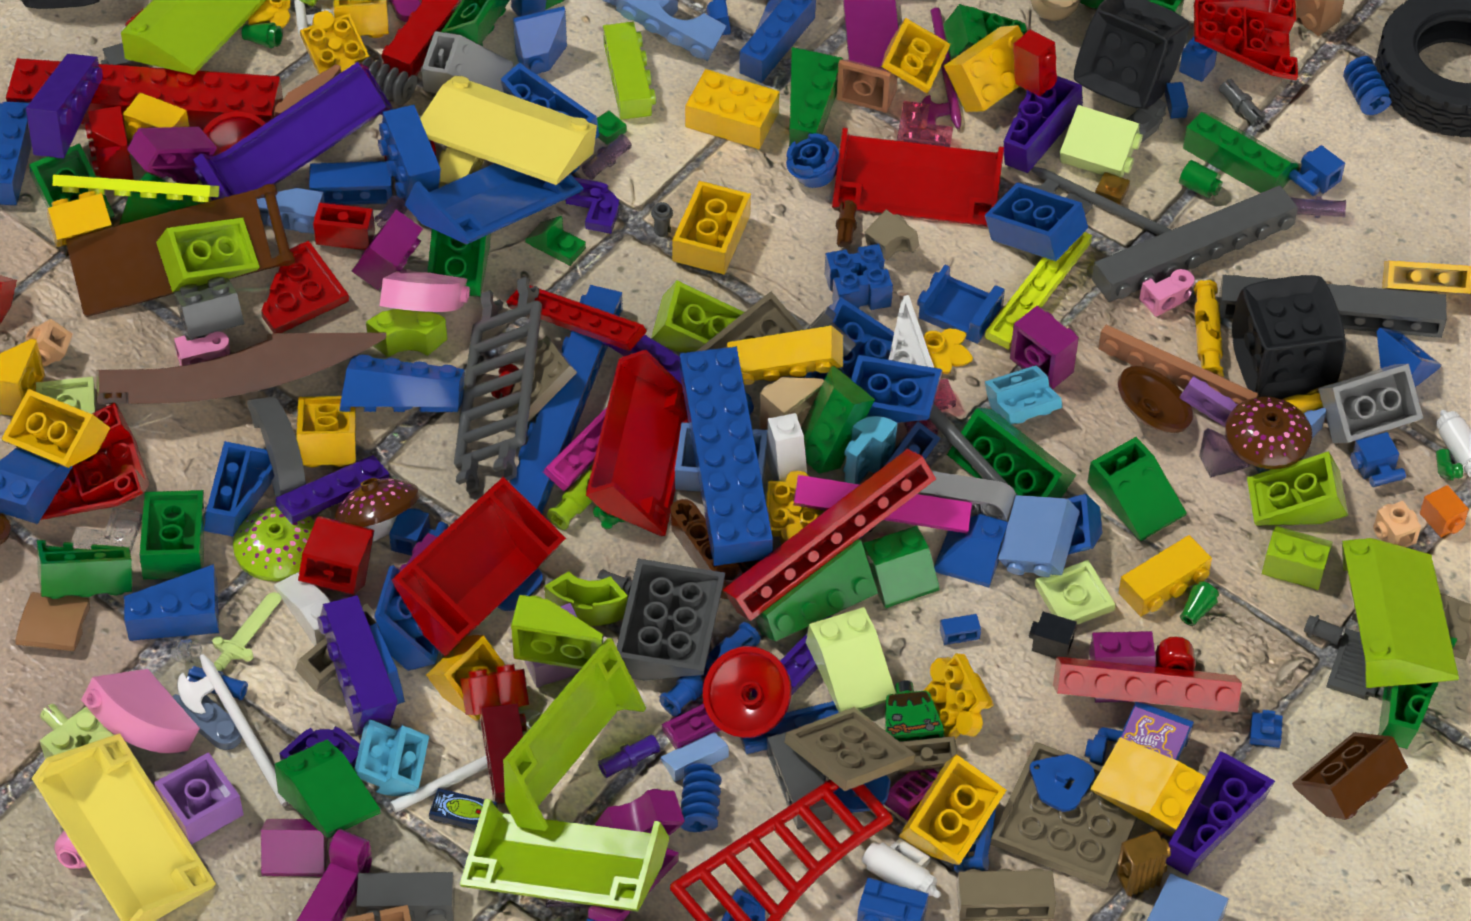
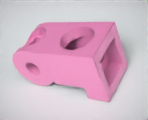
M1179 269L1175 270L1170 277L1158 283L1149 279L1142 283L1139 299L1157 317L1190 299L1192 286L1195 281L1194 276L1187 270Z
M223 332L209 333L206 337L189 341L186 340L185 335L174 338L176 355L180 366L209 361L230 354L229 338Z

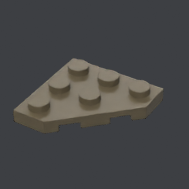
M547 335L542 340H539L537 345L528 422L577 373L560 349ZM521 382L515 383L511 394L520 391ZM519 404L506 408L502 417L507 418L517 414Z

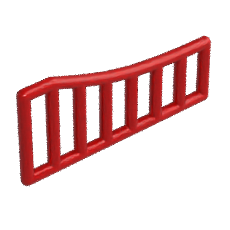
M829 779L670 884V891L696 921H713L686 890V888L701 880L735 921H752L711 874L713 870L725 863L768 912L770 916L766 921H781L800 896L823 873L864 841L890 825L893 821V816L872 792L862 784L852 788V790L877 817L863 826L833 793L840 787ZM823 799L852 831L853 835L840 843L809 807ZM799 815L830 852L817 861L785 823ZM775 831L805 865L808 871L798 882L761 842L762 838ZM749 847L788 890V893L779 904L771 898L737 859L736 855Z

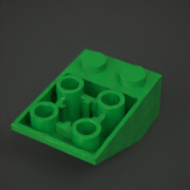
M962 4L956 7L943 24L947 42L951 44L949 51L952 60L999 27L1019 25L1023 35L1027 32L1024 22Z
M1137 437L1090 462L1087 483L1140 541L1186 516L1187 512L1155 456Z

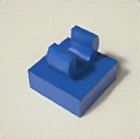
M1263 710L1262 713L1252 712L1249 744L1280 748L1283 716L1275 715V711Z

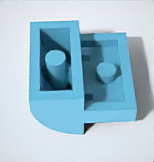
M1037 365L985 381L986 393L992 410L1003 417L1010 425L1023 423L1035 416L1048 415L1052 411L1062 408L1061 397L1049 387L1048 376Z
M873 416L864 418L853 426L852 440L845 450V455L847 456L843 472H845V482L859 484L869 471L875 474L883 467L895 450L897 422L885 417Z
M369 719L364 724L354 770L361 780L376 785L375 792L379 794L404 796L410 792H415L420 785L429 736L403 725L395 730Z

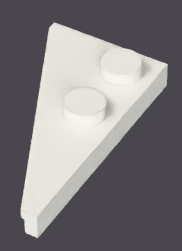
M909 295L903 296L889 360L934 368Z

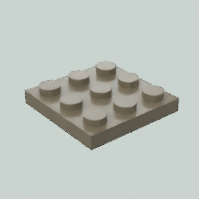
M855 707L786 732L784 741L785 744L844 791L913 765L915 753Z

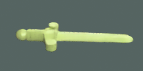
M269 593L230 640L223 639L220 636L213 638L214 648L222 653L214 662L218 671H223L232 659L251 661L254 658L252 650L245 648V646L280 603L282 597L279 593Z

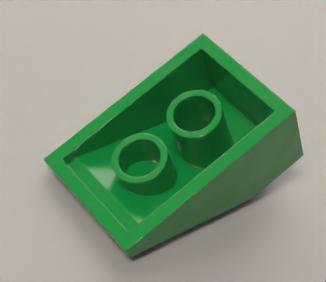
M80 143L69 147L64 159L45 157L29 164L30 175L47 208L52 207L51 203L67 198L68 202L78 200V195L88 192V188H79V193L62 192V186H52L53 175L96 177ZM103 195L109 218L115 217L106 196Z
M432 229L427 272L466 278V286L470 287L469 296L481 297L491 233L469 244H465Z
M204 490L145 492L139 553L143 580L174 579L203 568Z
M328 740L317 743L274 764L278 794L327 839L334 836L339 829H349L380 814L379 806L345 755Z

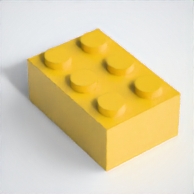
M1019 25L997 28L944 65L965 112L985 111L1019 87V85L1015 84L1013 43L1023 36Z
M705 69L685 105V127L760 150L779 114L780 91Z
M698 181L672 239V261L725 275L750 218L751 194Z

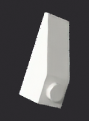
M298 572L274 584V588L315 646L325 638V634H321L317 618L321 614L323 604L330 601L314 584L298 581Z

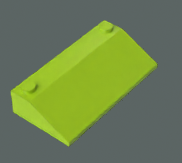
M153 0L121 31L125 59L195 75L266 0Z
M1374 538L1342 541L1343 571H1348L1365 658L1366 688L1459 680L1432 555Z
M607 638L503 760L505 804L517 827L545 831L548 825L538 808L541 802L617 711H645L646 706L612 638Z
M491 799L484 800L460 880L461 887L639 911L663 865L670 839L661 822L654 821L651 833L545 819L548 828L542 831L517 827L511 814L500 812Z

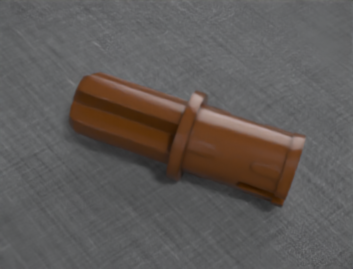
M849 200L845 201V207L843 202L840 203L839 218L836 220L835 225L838 230L837 245L845 249L851 247L853 232L857 229V222L855 220L857 206L853 201Z

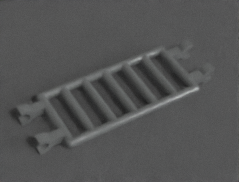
M527 276L517 280V290L519 293L518 307L498 314V312L502 310L503 302L501 300L493 301L494 293L491 290L481 293L482 320L472 326L454 455L455 467L461 468V472L456 476V483L459 485L466 483V491L469 494L479 491V479L477 476L479 461L496 455L499 456L494 461L493 469L496 472L504 470L503 477L507 481L516 478L517 468L514 462L516 448L522 447L526 442L542 313L541 302L534 301L539 295V288L537 286L530 288V279ZM530 315L529 324L482 341L484 331ZM527 337L525 347L479 363L481 353ZM524 359L523 369L476 385L478 375ZM521 382L519 392L473 408L474 398ZM519 404L517 414L469 431L472 420ZM516 427L515 437L466 454L468 443Z

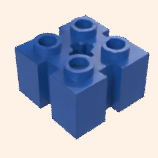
M879 244L858 247L857 253L849 254L847 249L825 253L824 275L829 290H833V302L842 297L858 309L860 306L866 305L869 306L870 310L891 307L893 284L888 269H884L885 260Z

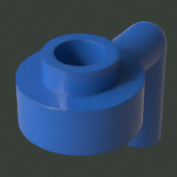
M1106 727L1100 728L1097 735L1095 734L1094 740L1088 739L1085 757L1090 758V762L1103 766L1108 740L1118 742L1122 731Z

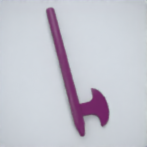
M937 7L932 8L930 13L934 33L947 42L941 10ZM949 50L941 65L948 102L936 104L931 100V96L928 95L921 102L920 114L923 121L928 126L937 128L936 119L938 117L951 115V120L956 129H960L962 116L958 96L944 68V65L951 61Z

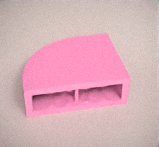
M402 269L400 272L396 271L383 278L379 306L424 312L455 311L468 302L470 287L466 286V278Z
M149 669L92 677L81 699L99 722L114 735L120 733L124 741L145 750L158 753L188 751L200 729Z

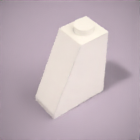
M796 413L768 418L767 463L773 481L786 482L787 475L792 471H804L807 473L804 435Z

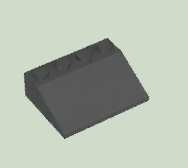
M637 559L617 643V649L632 679L646 681L704 674L725 580L724 572Z

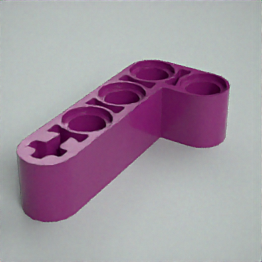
M342 829L335 833L329 847L330 864L297 921H342L357 895L358 873H369L372 852L369 840Z

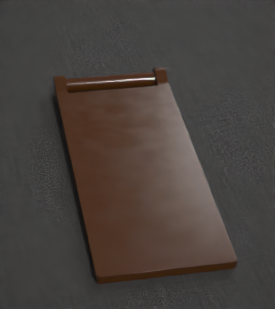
M266 184L255 190L66 239L84 316L89 317L174 294L156 244L164 231L170 227L243 218L260 268L233 278L294 264L296 262L294 253L290 252L276 199L278 194L276 185ZM265 198L280 254L272 258L258 207L257 199Z

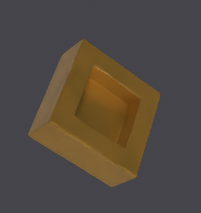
M1105 172L1095 193L1120 205L1129 189L1130 180Z

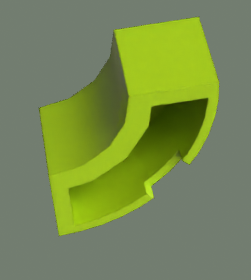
M391 309L382 311L366 321L367 333L386 332V339L373 345V347L388 358L398 352L408 350L418 351L428 356L447 340L446 319L435 312Z
M568 571L544 586L545 599L554 602L558 606L571 603L577 618L589 626L611 624L624 618L628 595L611 576L601 580L587 581L577 578Z

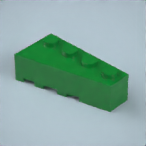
M792 47L789 146L794 141L798 144L802 140L808 139V134H823L837 94L838 63L840 60H843L842 57Z
M856 540L758 615L756 621L760 633L776 642L808 627L811 623L823 620L878 594L862 541Z
M1450 637L1453 649L1457 638ZM1439 682L1384 687L1378 735L1392 736L1398 747L1408 749L1419 730Z

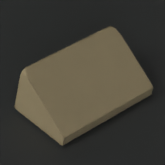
M955 736L900 742L915 753L913 765L900 769L898 772L943 768L947 761L956 754L958 755Z

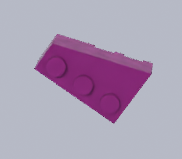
M200 127L138 128L127 148L145 171L163 178L167 176L176 183L182 182L185 184H197L199 178L192 169L196 166L193 159L201 153L213 156L217 149Z

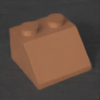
M840 60L838 63L837 100L887 113L897 91L898 76L886 69L851 60Z

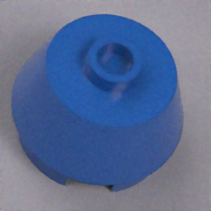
M817 133L808 134V139L802 140L798 144L794 141L789 146L786 154L787 169L804 186L819 188L827 185L834 179L837 173L839 151L836 145L829 141L827 136Z

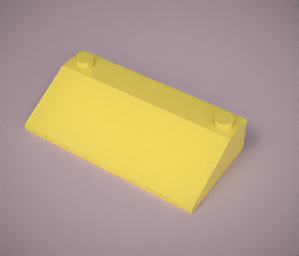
M454 76L444 83L420 118L429 140L554 185L560 183L593 154L597 125L589 123L586 119L575 118L469 81L464 76Z
M120 733L48 757L33 775V782L121 921H156L216 885Z

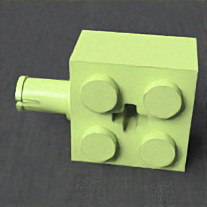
M55 704L48 705V708L52 711L51 713L45 707L40 714V718L53 729L52 732L40 740L45 759L114 735L99 722L87 707L70 719Z

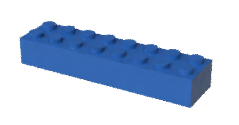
M737 346L680 353V377L713 564L716 566L762 560L773 552V537Z

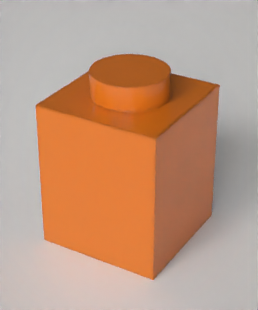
M1446 485L1424 496L1420 515L1442 538L1449 533L1455 534L1465 526L1469 508Z

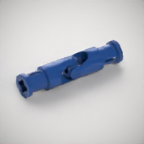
M742 622L736 633L730 638H724L708 654L705 671L702 676L706 677L710 667L724 653L738 647L757 646L761 638L756 629L749 623ZM701 675L680 677L677 680L676 686L668 693L664 692L659 696L662 707L672 716H678L681 713V709L689 701H695L703 694L704 682L701 679Z

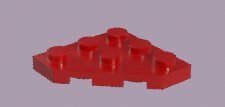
M309 240L290 249V252L294 253L296 262L289 266L280 267L272 281L267 302H264L261 313L262 318L273 333H283L349 302L348 293Z

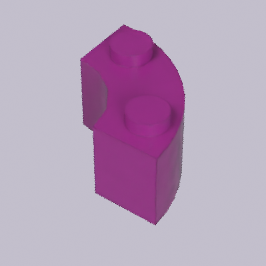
M651 789L630 803L607 807L594 825L651 833L654 821H659L667 834L671 835L685 820L675 791Z

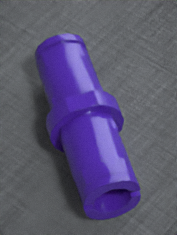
M651 734L630 746L625 744L620 747V751L599 760V769L602 775L608 778L628 767L634 768L641 760L660 752L659 743L654 735Z

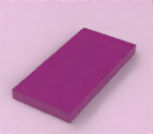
M843 0L848 60L882 68L884 54L891 39L898 30L896 1Z

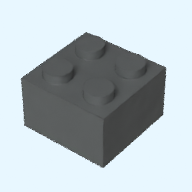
M215 277L208 280L207 284L199 286L189 284L182 286L180 291L174 292L181 322L189 338L244 325L238 295L229 278Z

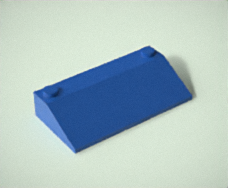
M494 163L430 192L418 181L414 184L405 206L423 225L462 243L469 244L582 192L583 187L571 174L557 185Z

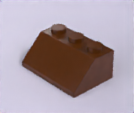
M1354 732L1292 784L1301 795L1326 817L1346 820L1355 816L1358 809L1366 802L1374 800L1379 795L1378 792L1385 786L1397 781L1399 775L1408 768V765L1394 737Z

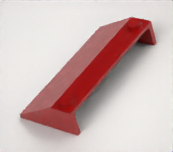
M843 128L832 208H839L841 202L844 203L845 207V201L849 200L856 204V211L882 214L885 210H888L893 215L898 214L905 217L987 226L985 214L998 201L1004 147L999 146L998 152H987L853 136L849 134L848 128Z
M646 349L621 357L618 360L586 496L604 512L662 537L666 535L671 506L676 491L675 466L681 423L689 422L682 384Z

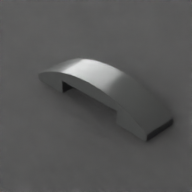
M276 397L248 400L247 405L254 428L261 429L275 475L271 480L275 496L279 497L306 485L299 446L291 423Z

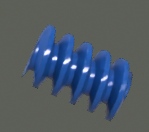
M1358 57L1346 66L1343 71L1344 80L1362 113L1372 116L1386 110L1392 103L1389 97L1390 92L1385 87V82L1381 79L1380 73L1377 72L1371 57Z
M694 763L688 765L684 769L681 811L685 822L680 828L688 832L714 830L718 827L717 817L719 816V809L717 807L720 805L718 796L721 793L719 785H721L722 778L707 764Z

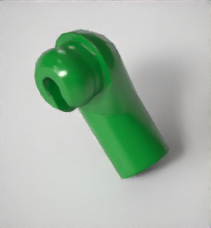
M1448 449L1436 451L1437 470L1440 477L1453 481L1454 478H1462L1464 476L1463 465L1461 463L1452 464Z

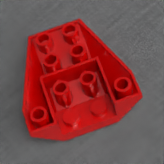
M1295 0L1194 1V41L1262 74L1297 80L1298 59L1290 56L1289 33L1296 21Z
M115 402L92 413L108 425L110 430L96 454L73 465L41 520L119 506L145 493L150 484L136 439Z

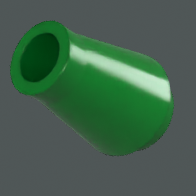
M274 22L255 25L245 24L242 28V39L272 49L274 46H280L283 39V31L281 26H277Z
M1204 581L1194 585L1184 610L1180 615V619L1189 626H1195L1218 603L1219 592L1217 589Z

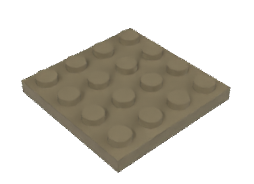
M1035 742L991 837L990 845L1107 889L1119 861L1121 842L1129 840L1138 818L1090 791L1103 767L1084 759L1081 760L1093 767L1095 777L1079 805L1072 811L1062 812L1041 802L1030 773V764L1033 761L1066 755L1068 753ZM1069 779L1064 788L1069 790L1074 781Z

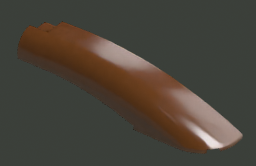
M386 332L267 334V340L209 361L160 369L96 370L97 403H183L226 398L260 391L309 376L347 360L386 339Z

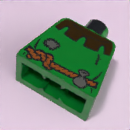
M904 680L898 682L895 685L896 694L886 696L885 731L899 742L943 738L944 728L930 693L926 690L914 692L911 681Z

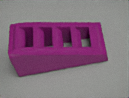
M935 769L916 770L907 773L889 789L888 799L884 805L908 821L933 783L925 779L921 774L925 773L935 780L939 774ZM915 780H918L920 783H922L923 785H925L926 788L923 789L921 786H919L918 784H916L914 781H915ZM911 787L919 794H914L913 792L908 790V788ZM904 794V795H906L907 797H909L911 800L908 801V800H906L905 798H903L901 795Z

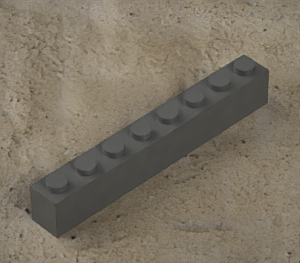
M1279 185L1094 262L1092 281L1108 302L1125 298L1129 294L1140 290L1142 283L1149 279L1157 283L1170 277L1175 270L1194 269L1209 260L1218 259L1228 252L1240 250L1252 242L1264 240L1271 234L1291 228L1295 224L1298 206Z
M1223 275L1219 292L1220 318L1233 319L1238 295L1244 287L1271 279ZM1327 284L1337 305L1344 329L1377 332L1381 327L1399 331L1405 335L1442 338L1447 321L1446 294Z

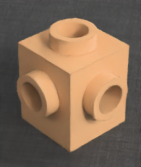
M49 319L37 327L33 326L28 331L25 340H37L42 364L46 367L55 361H60L65 356L73 333L54 320Z
M1404 501L1381 507L1377 512L1373 528L1378 539L1408 547L1417 543L1421 525L1415 512L1410 510Z

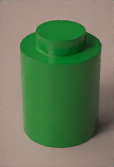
M1193 160L1186 164L1179 178L1180 185L1206 198H1210L1212 195L1216 196L1223 182L1220 181L1221 175Z

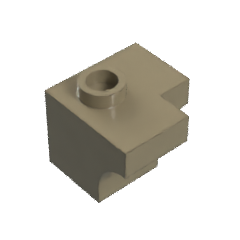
M885 210L864 232L867 246L879 244L883 257L886 260H889L898 251H910L913 253L920 246L917 231L911 228L902 216L898 214L893 215L888 210Z

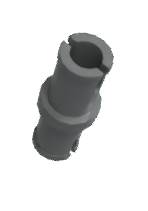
M1232 79L1227 80L1229 86L1226 82H1223L1219 91L1233 104L1232 108L1236 112H1240L1252 127L1257 126L1255 121L1261 124L1265 119V114L1252 102V97L1248 93H1244Z

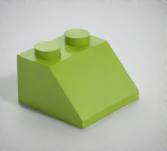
M1276 526L1271 536L1261 574L1319 590L1333 542Z

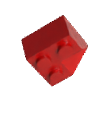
M121 106L88 111L90 122L85 123L87 139L93 138L92 141L88 142L91 157L96 156L97 160L92 161L96 177L134 180L130 152L127 150L128 141Z

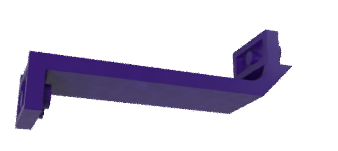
M356 62L228 150L216 156H208L201 153L193 159L196 166L192 169L202 185L219 186V197H210L212 201L255 190L266 184L276 185L378 115L383 116L384 111L394 108L369 68Z

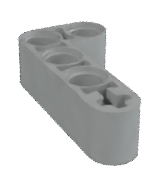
M932 471L936 480L918 493L972 503L970 517L982 514L1007 522L1009 521L1016 496L1014 489L1003 482Z

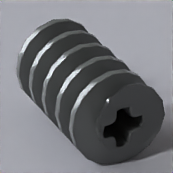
M367 57L361 63L369 68L389 101L403 105L412 97L418 81L416 75H411L408 79V72L402 71L399 75L398 68L394 67L390 71L389 64H384L381 67V62L375 60L372 63L371 57Z

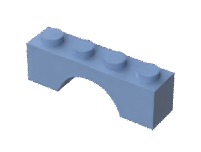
M620 0L616 11L621 13L624 18L634 20L643 25L647 31L661 35L671 44L681 46L690 51L694 57L702 58L706 61L709 60L726 28L725 24L705 13L691 20L674 18L662 9L658 0Z

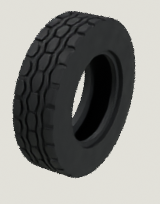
M1407 0L1396 8L1387 19L1383 27L1375 61L1377 72L1380 73L1381 79L1385 82V87L1390 92L1389 97L1392 101L1390 106L1402 117H1405L1417 126L1423 127V129L1434 133H1441L1442 135L1471 137V83L1456 82L1437 75L1424 64L1419 55L1425 48L1438 43L1454 42L1471 46V0Z

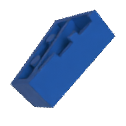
M224 441L206 509L204 531L231 537L235 535L239 526L248 517L271 485V480L275 477L267 450Z
M214 564L124 596V621L129 641L219 633L218 583Z

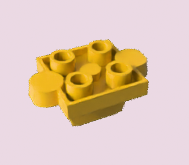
M324 10L314 15L312 26L300 30V36L318 75L334 65L341 66V72H343L356 62L362 63L369 57L350 14L334 18L331 12Z
M804 471L790 472L786 477V482L768 481L766 505L772 536L780 537L781 545L825 512V510L793 505L798 475L808 476Z
M956 653L952 658H937L930 666L932 681L923 691H928L932 697L944 728L945 737L955 736V739L960 734L975 737L983 725L980 712L982 709L993 707V701L981 677L973 671L965 654Z

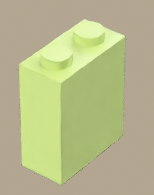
M1078 105L1060 150L1061 163L1100 175H1104L1107 172L1123 178L1125 173H1130L1134 161L1131 155L1134 149H1139L1143 134H1140L1139 123Z

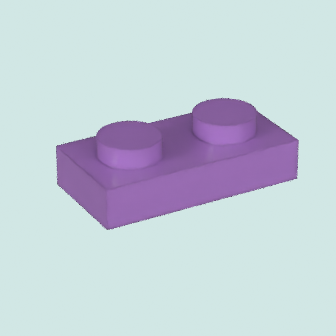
M1194 376L1179 397L1224 427L1226 426L1229 414L1238 405L1231 398L1222 395L1211 388L1206 382L1200 381Z

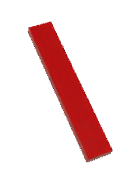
M539 289V295L534 300L540 301L542 304L541 320L627 351H631L647 332L643 324ZM518 290L506 301L510 309L518 307Z

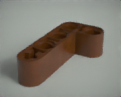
M680 499L672 504V532L698 568L725 573L723 589L761 561L755 560L714 566L713 560H710L713 558L705 517L697 506L688 499ZM722 589L721 598L729 600Z

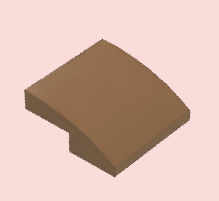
M31 592L19 623L15 639L16 645L75 651L83 635L82 624L90 610V598L64 596L59 599L41 597V593Z

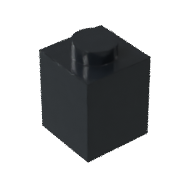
M1043 611L1039 622L1033 621L1030 629L1029 638L1033 639L1032 651L1053 658L1057 656L1068 657L1075 638L1077 621Z

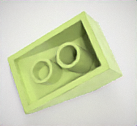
M865 607L809 624L806 644L838 712L853 707L860 711L885 703L887 695L896 694L877 632Z

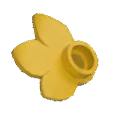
M266 0L248 19L249 25L269 21L270 23L274 22L283 29L290 21V14L288 12L291 6L290 0Z
M950 328L941 333L938 331H928L924 334L923 337L934 368L942 369V374H949L952 366L961 367L972 362L973 357L971 353L961 345L966 338L965 332Z

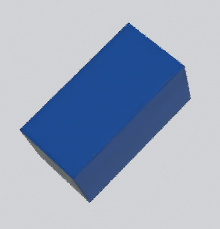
M1183 82L1166 83L1165 98L1170 119L1187 118L1189 106Z
M977 614L940 620V634L943 644L949 645L980 639L981 626Z

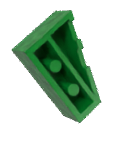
M37 540V570L41 597L59 599L66 595L91 597L94 594L102 593L117 596L125 592H132V559L129 547L92 544L91 549L74 548V543L64 542L63 547L46 546V540Z

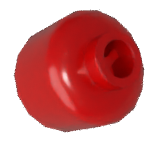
M1177 636L1168 637L1157 645L1155 651L1157 667L1195 670L1194 648L1189 640Z

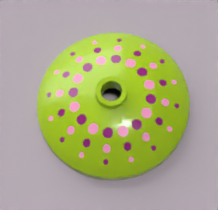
M277 506L265 508L251 514L242 522L234 535L233 550L236 561L246 573L265 581H282L298 573L302 552L315 521L309 516L291 524Z

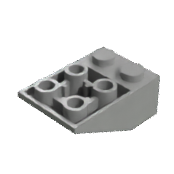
M435 31L422 66L423 91L437 93L441 86L452 77L464 76L469 81L503 92L501 78L512 69L513 62L461 35Z

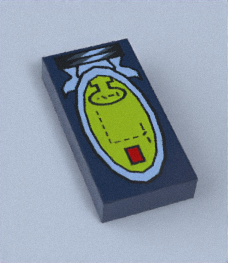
M438 788L429 812V819L476 830L485 799ZM492 801L498 809L497 802Z

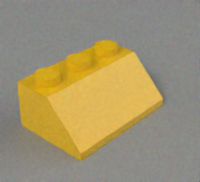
M28 389L1 440L69 468L96 454L110 427L93 414Z
M956 754L945 763L899 834V837L928 856L960 865L1007 790Z

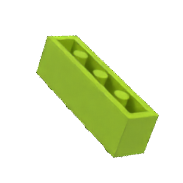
M634 21L603 25V44L620 120L652 116V105L656 104L654 89H649V85L652 84L650 70H645L644 67L647 66L645 50H640V47H643L641 31L636 32Z

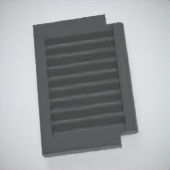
M1346 628L1326 687L1364 699L1365 695L1374 697L1377 687L1366 688L1365 658L1360 632Z

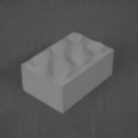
M1409 364L1390 365L1318 388L1323 408L1327 410L1326 419L1333 443H1349L1424 419Z

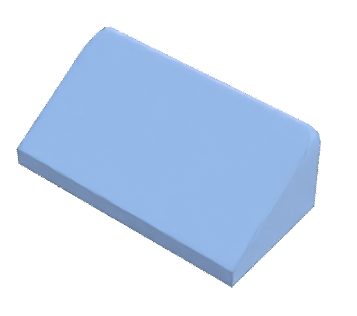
M713 732L661 756L660 759L674 782H677L684 778V769L688 765L704 763L711 766L728 758L729 747L724 740Z

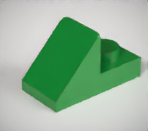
M562 216L540 222L525 239V243L569 266L586 249L585 241L563 230Z

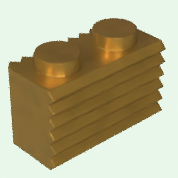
M1152 831L1121 842L1116 875L1127 896L1132 897L1133 894L1137 895L1138 892L1143 893L1144 889L1149 891L1150 888L1154 889L1155 886L1160 887L1163 873L1167 872L1166 859L1171 856L1167 841L1161 839L1157 831Z

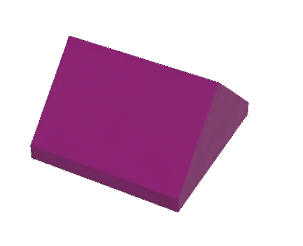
M266 819L261 829L262 876L322 877L325 872L328 839L307 819Z

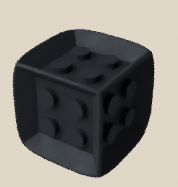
M1105 0L1098 7L1086 31L1075 64L1074 80L1083 87L1121 104L1140 109L1149 108L1163 96L1166 83H1170L1187 40L1190 22L1176 12L1148 0Z
M1300 275L1265 280L1250 284L1240 291L1233 316L1232 337L1236 359L1249 390L1258 393V397H1274L1283 400L1293 395H1307L1313 389L1338 381L1346 351L1345 331L1330 288L1321 276Z

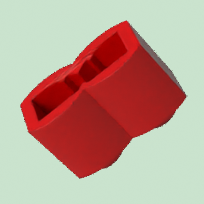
M514 664L496 666L497 672L487 674V669L469 671V677L460 679L465 714L479 715L481 708L516 703H518V707L529 705L524 669H515Z

